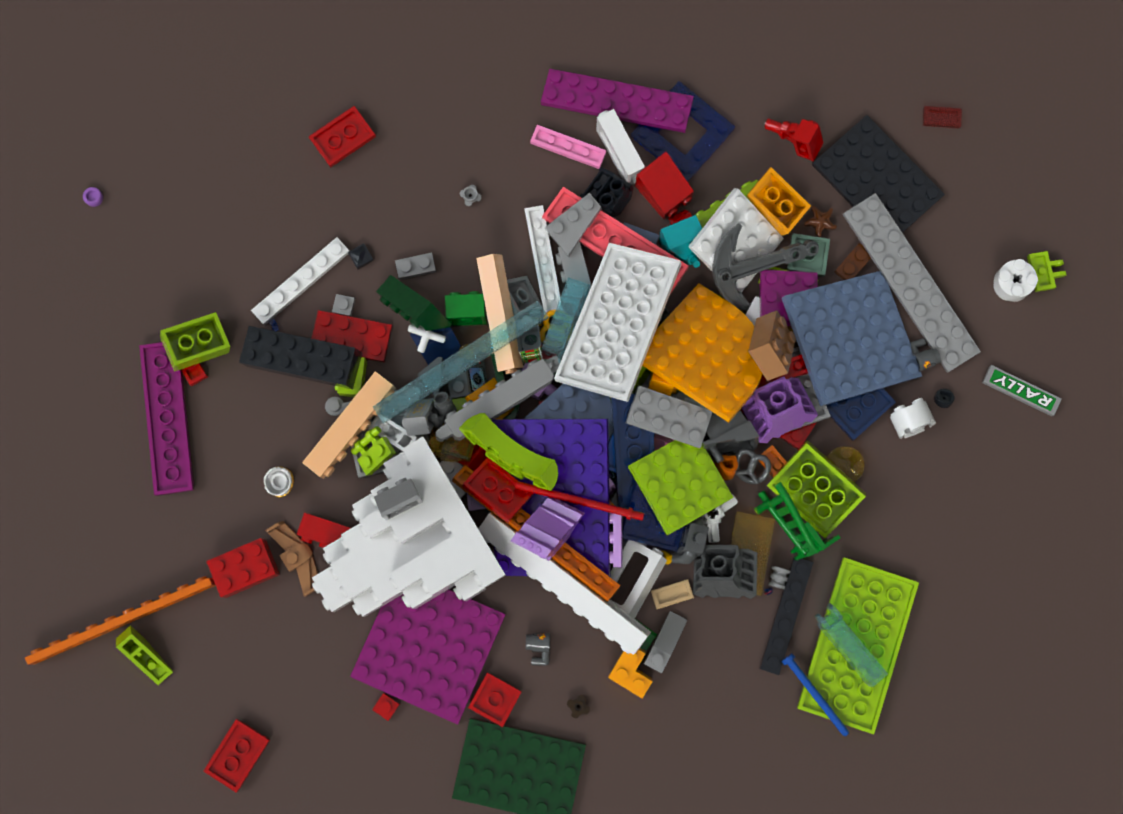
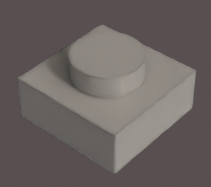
M336 294L332 313L352 317L356 299Z

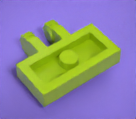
M1048 251L1033 253L1027 256L1028 263L1034 268L1038 277V282L1034 288L1035 292L1055 289L1054 279L1067 276L1066 271L1053 273L1052 267H1060L1064 262L1063 260L1050 261Z

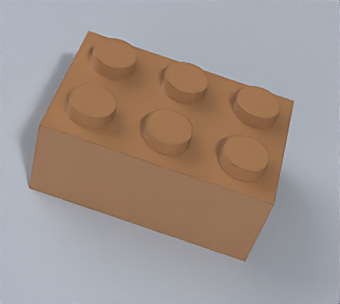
M777 310L756 319L748 350L767 381L789 372L792 353L794 352L793 348L796 342L794 333L788 329L785 318L780 316Z

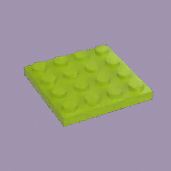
M674 440L628 466L666 535L675 532L734 498L707 450L702 445L701 448H696Z

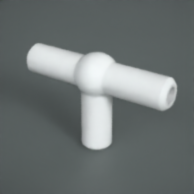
M411 324L408 327V332L422 336L417 349L421 353L425 352L429 339L440 343L445 342L446 337L444 335L432 332L431 330L425 331L420 327L417 329Z

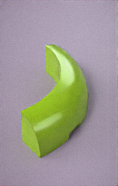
M485 413L472 416L460 426L459 430L473 445L478 444L486 451L485 456L507 472L521 480L525 477L533 481V485L550 491L554 488L558 478V466L555 460L538 455L515 442L501 431Z

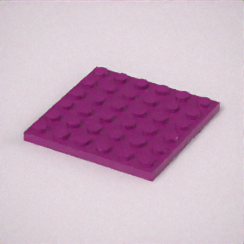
M449 589L417 609L407 607L402 600V596H404L402 594L380 608L350 677L458 725L506 614L472 599L468 601L460 600L455 592Z

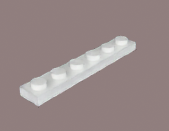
M543 205L524 208L544 316L550 310L563 311L549 235L545 230L547 224L546 220L542 218L544 214Z
M336 237L251 311L265 326L346 257L349 250Z

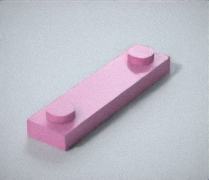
M539 125L536 126L530 144L597 169L601 167L606 155V150Z

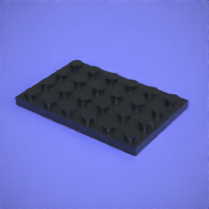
M868 115L812 163V166L852 207L876 193L902 233L945 195Z

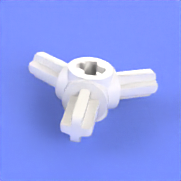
M733 494L734 498L713 509V512L716 511L717 514L713 519L710 518L711 516L708 517L707 513L702 515L704 524L709 527V543L720 541L719 524L721 523V518L725 516L724 512L738 503Z

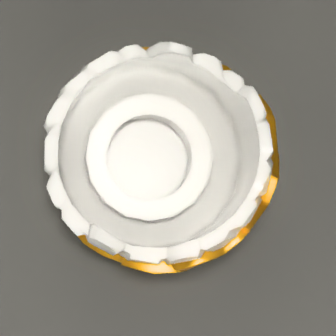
M273 467L264 476V488L275 497H284L293 488L294 476L287 468Z

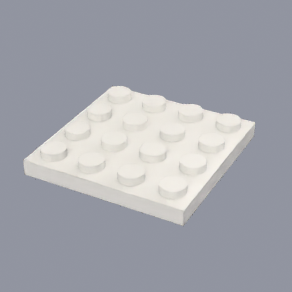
M734 188L688 247L712 271L714 254L722 238L738 223L742 225L737 239L736 250L731 252L732 263L774 252L784 238L738 188ZM757 273L736 280L737 290L742 293Z

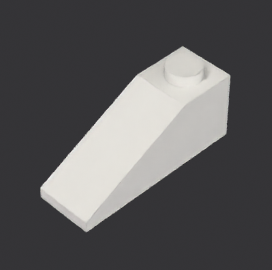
M381 414L376 416L368 428L380 427L381 433L378 436L387 437L391 445L401 452H404L402 448L419 439L415 435L408 436L404 428Z

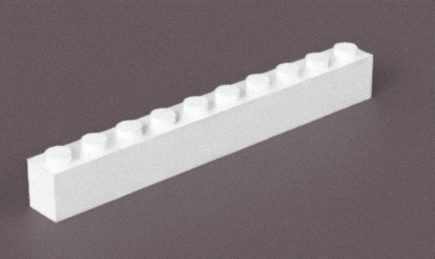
M492 512L487 515L478 528L486 543H491L495 546V550L498 553L508 556L515 566L526 570V574L530 578L540 581L544 589L554 592L562 603H568L573 607V611L577 615L587 618L591 626L596 629L600 628L605 632L604 635L609 640H615L619 643L621 649L626 653L634 655L650 635L651 631L611 600L606 602L555 561L540 558L538 555L511 542L516 531Z

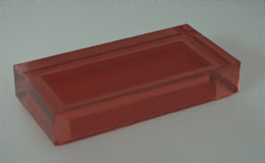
M924 106L922 126L961 127V108Z

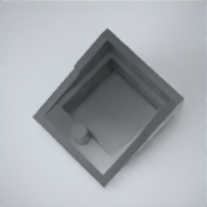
M740 410L729 423L718 415L712 414L704 436L705 442H702V446L707 450L710 457L713 456L716 462L720 463L724 460L721 454L731 452L737 454L743 448H748L752 451L756 450L759 435L751 421H747Z

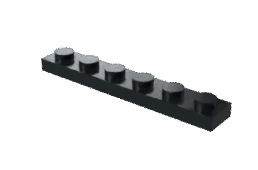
M794 556L790 567L791 572L788 574L785 590H783L759 668L776 675L780 674L783 664L781 661L785 658L814 563L805 559L795 560L796 556Z

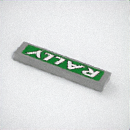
M993 365L989 366L982 381L983 384L1049 416L1055 415L1062 400Z

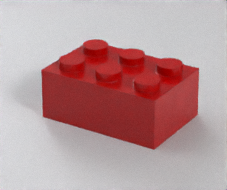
M259 538L206 561L221 598H228L280 575L267 540L264 538Z

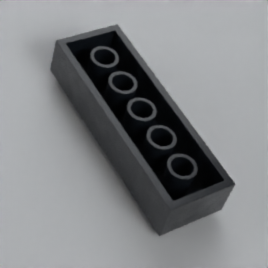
M249 326L239 363L254 369L353 390L362 352L354 347Z

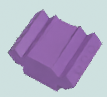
M783 376L756 389L754 395L742 407L748 421H751L757 431L760 443H768L773 437L779 438L790 430L800 428L805 422H812L818 416L799 378L794 377L785 379Z
M548 497L543 505L539 506L521 529L515 533L511 542L538 555L540 558L550 561L569 539L572 531L585 513L558 499Z

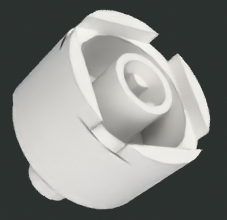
M1022 259L1012 260L1004 264L995 274L994 290L1001 299L1018 302L1034 290L1038 277L1036 271L1029 263Z
M923 398L914 400L912 405L907 407L901 405L894 409L895 412L890 414V419L900 439L903 436L908 438L925 431L926 425L932 427L936 424Z

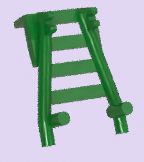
M782 482L775 485L779 495L771 500L765 490L758 493L763 503L754 508L755 512L759 515L766 509L769 510L794 543L795 547L790 552L791 554L798 553L795 560L819 553L841 538L839 535L822 541L809 522L804 523ZM784 501L786 506L779 509L775 507ZM790 513L793 520L787 522L783 516ZM798 527L801 533L798 534L794 528Z

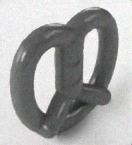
M743 448L737 452L735 456L738 468L735 475L749 484H759L768 477L771 471V462L766 456L756 454L748 448ZM744 454H748L751 457L747 469L740 470V459ZM758 460H761L765 463V470L757 478L754 470Z

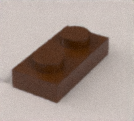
M859 243L834 273L843 280L855 278L871 257L863 245Z

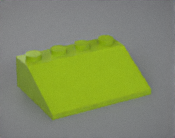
M808 440L767 484L775 494L779 495L775 485L782 482L800 516L806 522H809L824 538L866 497V493Z

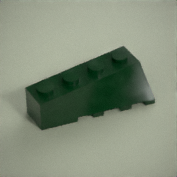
M392 275L376 291L381 297L379 300L386 307L389 306L396 314L399 313L403 319L409 320L417 329L421 327L425 331L448 328L452 325L430 301Z

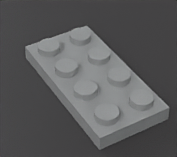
M637 386L625 423L696 448H701L712 411L651 389Z

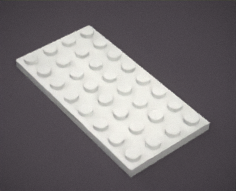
M609 243L555 374V381L628 402L682 265L681 260Z

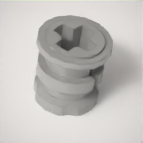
M772 566L771 568L774 571L770 575L772 579L771 582H768V585L785 590L784 583L788 579L786 575L791 571Z

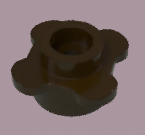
M579 695L577 699H570L567 702V706L572 711L571 716L573 718H578L583 713L588 714L590 711L583 695Z

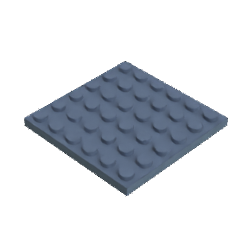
M880 271L782 297L820 407L922 377L916 357L912 354L911 344L890 287Z

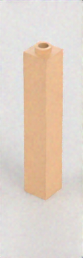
M490 254L476 259L498 372L505 371L507 375L513 374L517 369L524 367L518 351L516 325L503 256L500 254Z

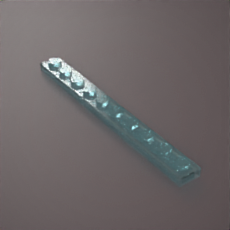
M537 300L374 405V410L385 424L548 319V315Z

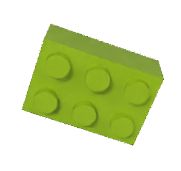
M216 312L160 330V339L174 372L222 356L230 351V344Z

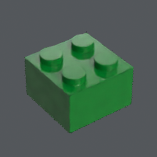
M472 291L466 295H461L459 292L445 295L446 319L452 324L451 326L487 325L483 294H480L478 291Z

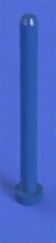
M793 653L786 656L781 662L790 667L843 736H847L849 730L793 660L795 658Z

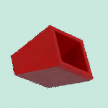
M667 152L659 156L636 176L635 187L663 219L668 216L671 218L678 212L680 206H686L692 201L693 189Z

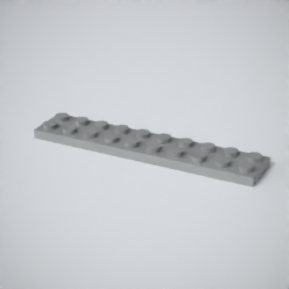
M873 194L843 213L844 218L931 350L935 348L938 350L941 357V365L947 373L980 353L981 351L877 194Z

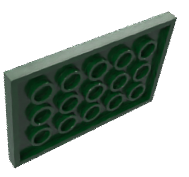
M470 718L452 799L517 814H571L586 744L507 726L501 727L494 723Z

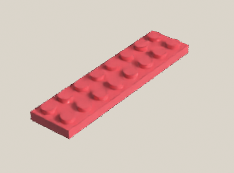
M563 187L542 218L546 222L551 223L582 198ZM603 211L599 212L580 240L581 244L601 257L604 256L608 244L613 243L677 259ZM682 261L671 293L689 268V265Z

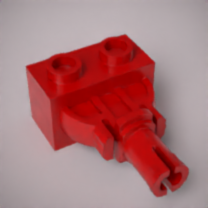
M768 118L765 123L766 130L777 133L781 139H787L794 144L797 156L814 162L824 143L820 126L817 122L802 119L800 124L790 123L789 121L780 123Z

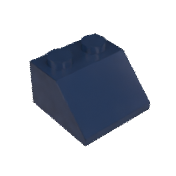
M448 327L431 330L432 332L444 335L446 337L445 342L440 343L429 339L425 352L421 354L429 365L438 357H442L444 362L451 360L464 352L452 329ZM411 333L410 336L418 348L422 336Z

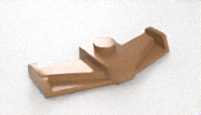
M284 521L278 522L266 529L265 531L285 550L279 556L289 572L297 570L304 597L315 592L312 583H314L312 577L317 575L318 571L310 546L301 541V538Z

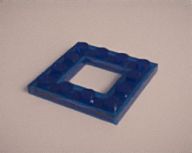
M678 81L670 92L694 96L690 116L708 131L686 155L659 134L662 128L639 124L631 133V137L656 158L667 152L688 182L735 130V126Z

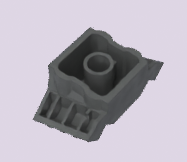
M705 545L703 554L694 559L693 595L701 598L708 595L713 598L732 597L737 599L742 596L750 599L757 596V552L749 549H740L738 545Z

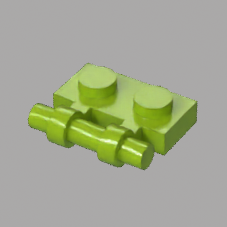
M378 426L369 429L365 433V437L356 441L351 449L354 455H357L359 452L362 456L357 461L366 476L372 475L396 453L387 437L379 438L378 434L381 433V429ZM372 442L373 446L368 448L367 445Z

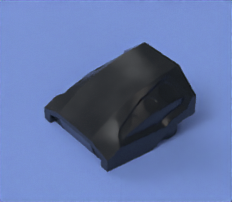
M600 167L598 174L585 192L581 193L580 197L583 198L590 193L601 206V210L613 218L620 215L629 203L634 188L632 184L626 182L615 173Z

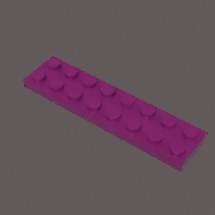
M549 69L541 98V105L598 116L605 110L611 111L614 109L621 121L686 133L694 96Z
M162 342L139 345L154 495L160 496L194 491L182 371L174 372Z

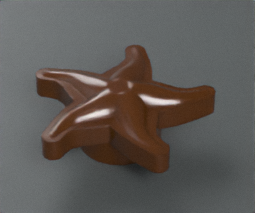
M815 206L811 207L813 218L807 220L804 226H813L817 237L822 236L821 232L823 229L835 230L837 228L829 220L833 212L832 208L822 213Z

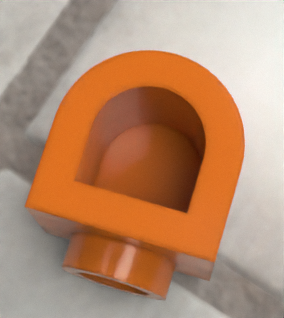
M722 455L724 460L720 463L715 461V466L723 480L728 481L734 478L738 462L736 456Z

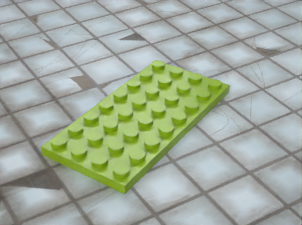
M845 557L842 558L807 672V678L844 725L874 735L919 582ZM803 685L797 709L829 719Z

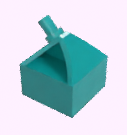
M696 215L661 229L659 242L663 250L687 265H693L695 268L700 266L699 258L688 247L702 230Z

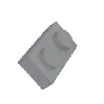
M432 252L395 260L399 280L436 272Z

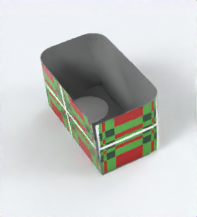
M535 318L519 320L516 323L518 351L523 363H529L536 359L540 361L543 357L538 320ZM528 335L537 336V342L533 345L525 344L524 339Z

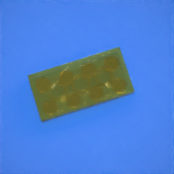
M736 512L730 545H738L740 549H749L757 552V595L762 596L775 519Z

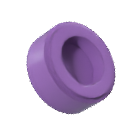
M90 187L84 191L83 200L87 205L97 207L103 201V194L99 189Z

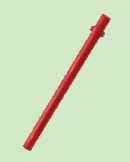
M517 481L515 489L625 516L629 520L633 518L643 521L644 513L634 511L631 507L626 509L555 490L542 489Z

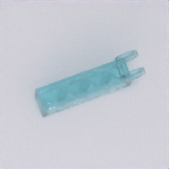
M569 277L541 348L544 353L558 356L559 364L591 288L589 284Z
M829 603L827 605L830 611L829 614L824 618L818 613L814 616L818 621V627L868 686L874 687L888 673L844 622L840 612Z

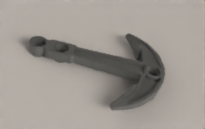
M738 223L722 238L714 254L712 271L715 285L722 297L739 309L748 311L751 304L737 290L736 280L783 263L789 264L804 259L807 255L814 256L819 251V245L809 239L803 244H792L781 248L779 251L732 263L731 252L736 250L737 239L742 225Z

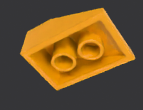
M772 167L766 171L746 195L750 202L781 236L789 234L811 207Z

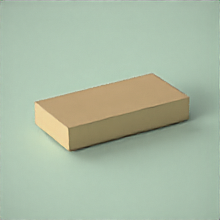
M688 579L651 590L656 610L694 598Z

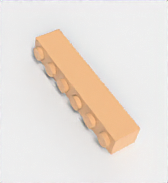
M375 371L302 463L323 479L329 477L335 470V464L338 461L341 462L346 457L347 449L350 446L353 447L355 442L359 440V434L369 428L371 425L370 421L374 415L378 416L383 410L382 405L386 400L390 401L393 398L395 386Z

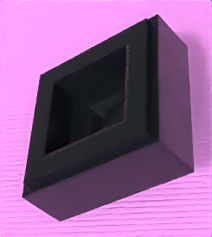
M364 243L348 252L357 269L374 261Z

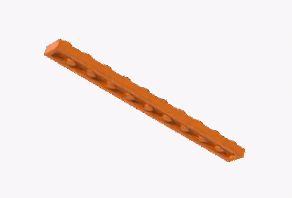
M464 465L453 477L452 482L516 532L519 531L530 518V515L521 509L509 523L504 521L462 487L463 483L474 472ZM564 543L551 558L606 602L612 598L621 586L567 543Z
M200 577L195 580L196 583L193 585H182L177 588L178 591L172 594L170 592L161 594L156 601H145L140 604V608L135 610L134 608H129L123 611V615L117 618L116 616L104 619L105 623L101 625L97 623L86 627L85 632L79 633L77 631L67 636L68 639L62 642L59 639L49 643L50 647L37 648L31 651V655L25 657L27 665H35L216 586L213 578Z

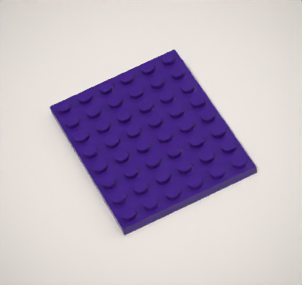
M608 419L492 420L501 431L521 446L538 455L555 460L558 466V478L552 490L610 504ZM509 473L518 481L533 485V481L525 477L521 480ZM534 493L522 509L531 516L539 506L543 505L548 497ZM562 501L585 513L565 543L611 577L610 513ZM494 546V556L506 576H528L526 570L515 566L508 556L498 553Z

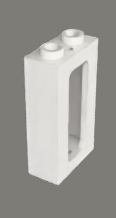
M605 110L597 117L596 131L621 178L633 185L636 183L637 174L645 166L615 110Z
M629 538L622 551L623 568L613 567L610 572V578L618 582L634 552H639L648 557V562L623 605L615 603L635 619L667 560L662 556L663 552L654 547L650 550L646 547L647 544L639 539L635 542Z

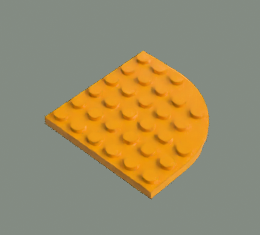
M700 283L656 329L642 365L728 423L755 392L762 376L761 370L748 352L754 330L753 323L736 306Z

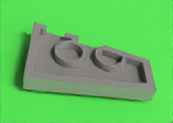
M589 193L548 224L545 230L569 257L602 208Z

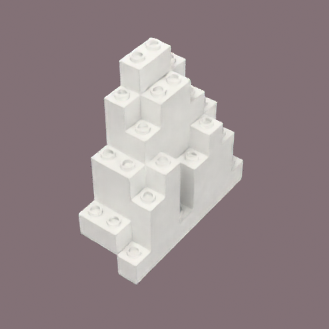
M424 437L402 448L404 452L383 463L386 467L383 471L388 480L372 489L371 494L352 505L354 510L351 512L357 522L359 521V524L341 534V538L323 548L325 551L323 557L331 567L312 577L314 581L312 586L317 594L321 593L323 596L322 603L327 611L336 612L354 601L355 604L352 607L356 614H361L362 617H365L404 594L402 600L409 608L417 609L453 586H456L453 590L458 599L468 601L486 590V587L506 576ZM406 478L408 480L411 478L423 502L385 520L381 516L374 496L378 495L377 491L385 487L390 489L396 486L395 482L400 479Z

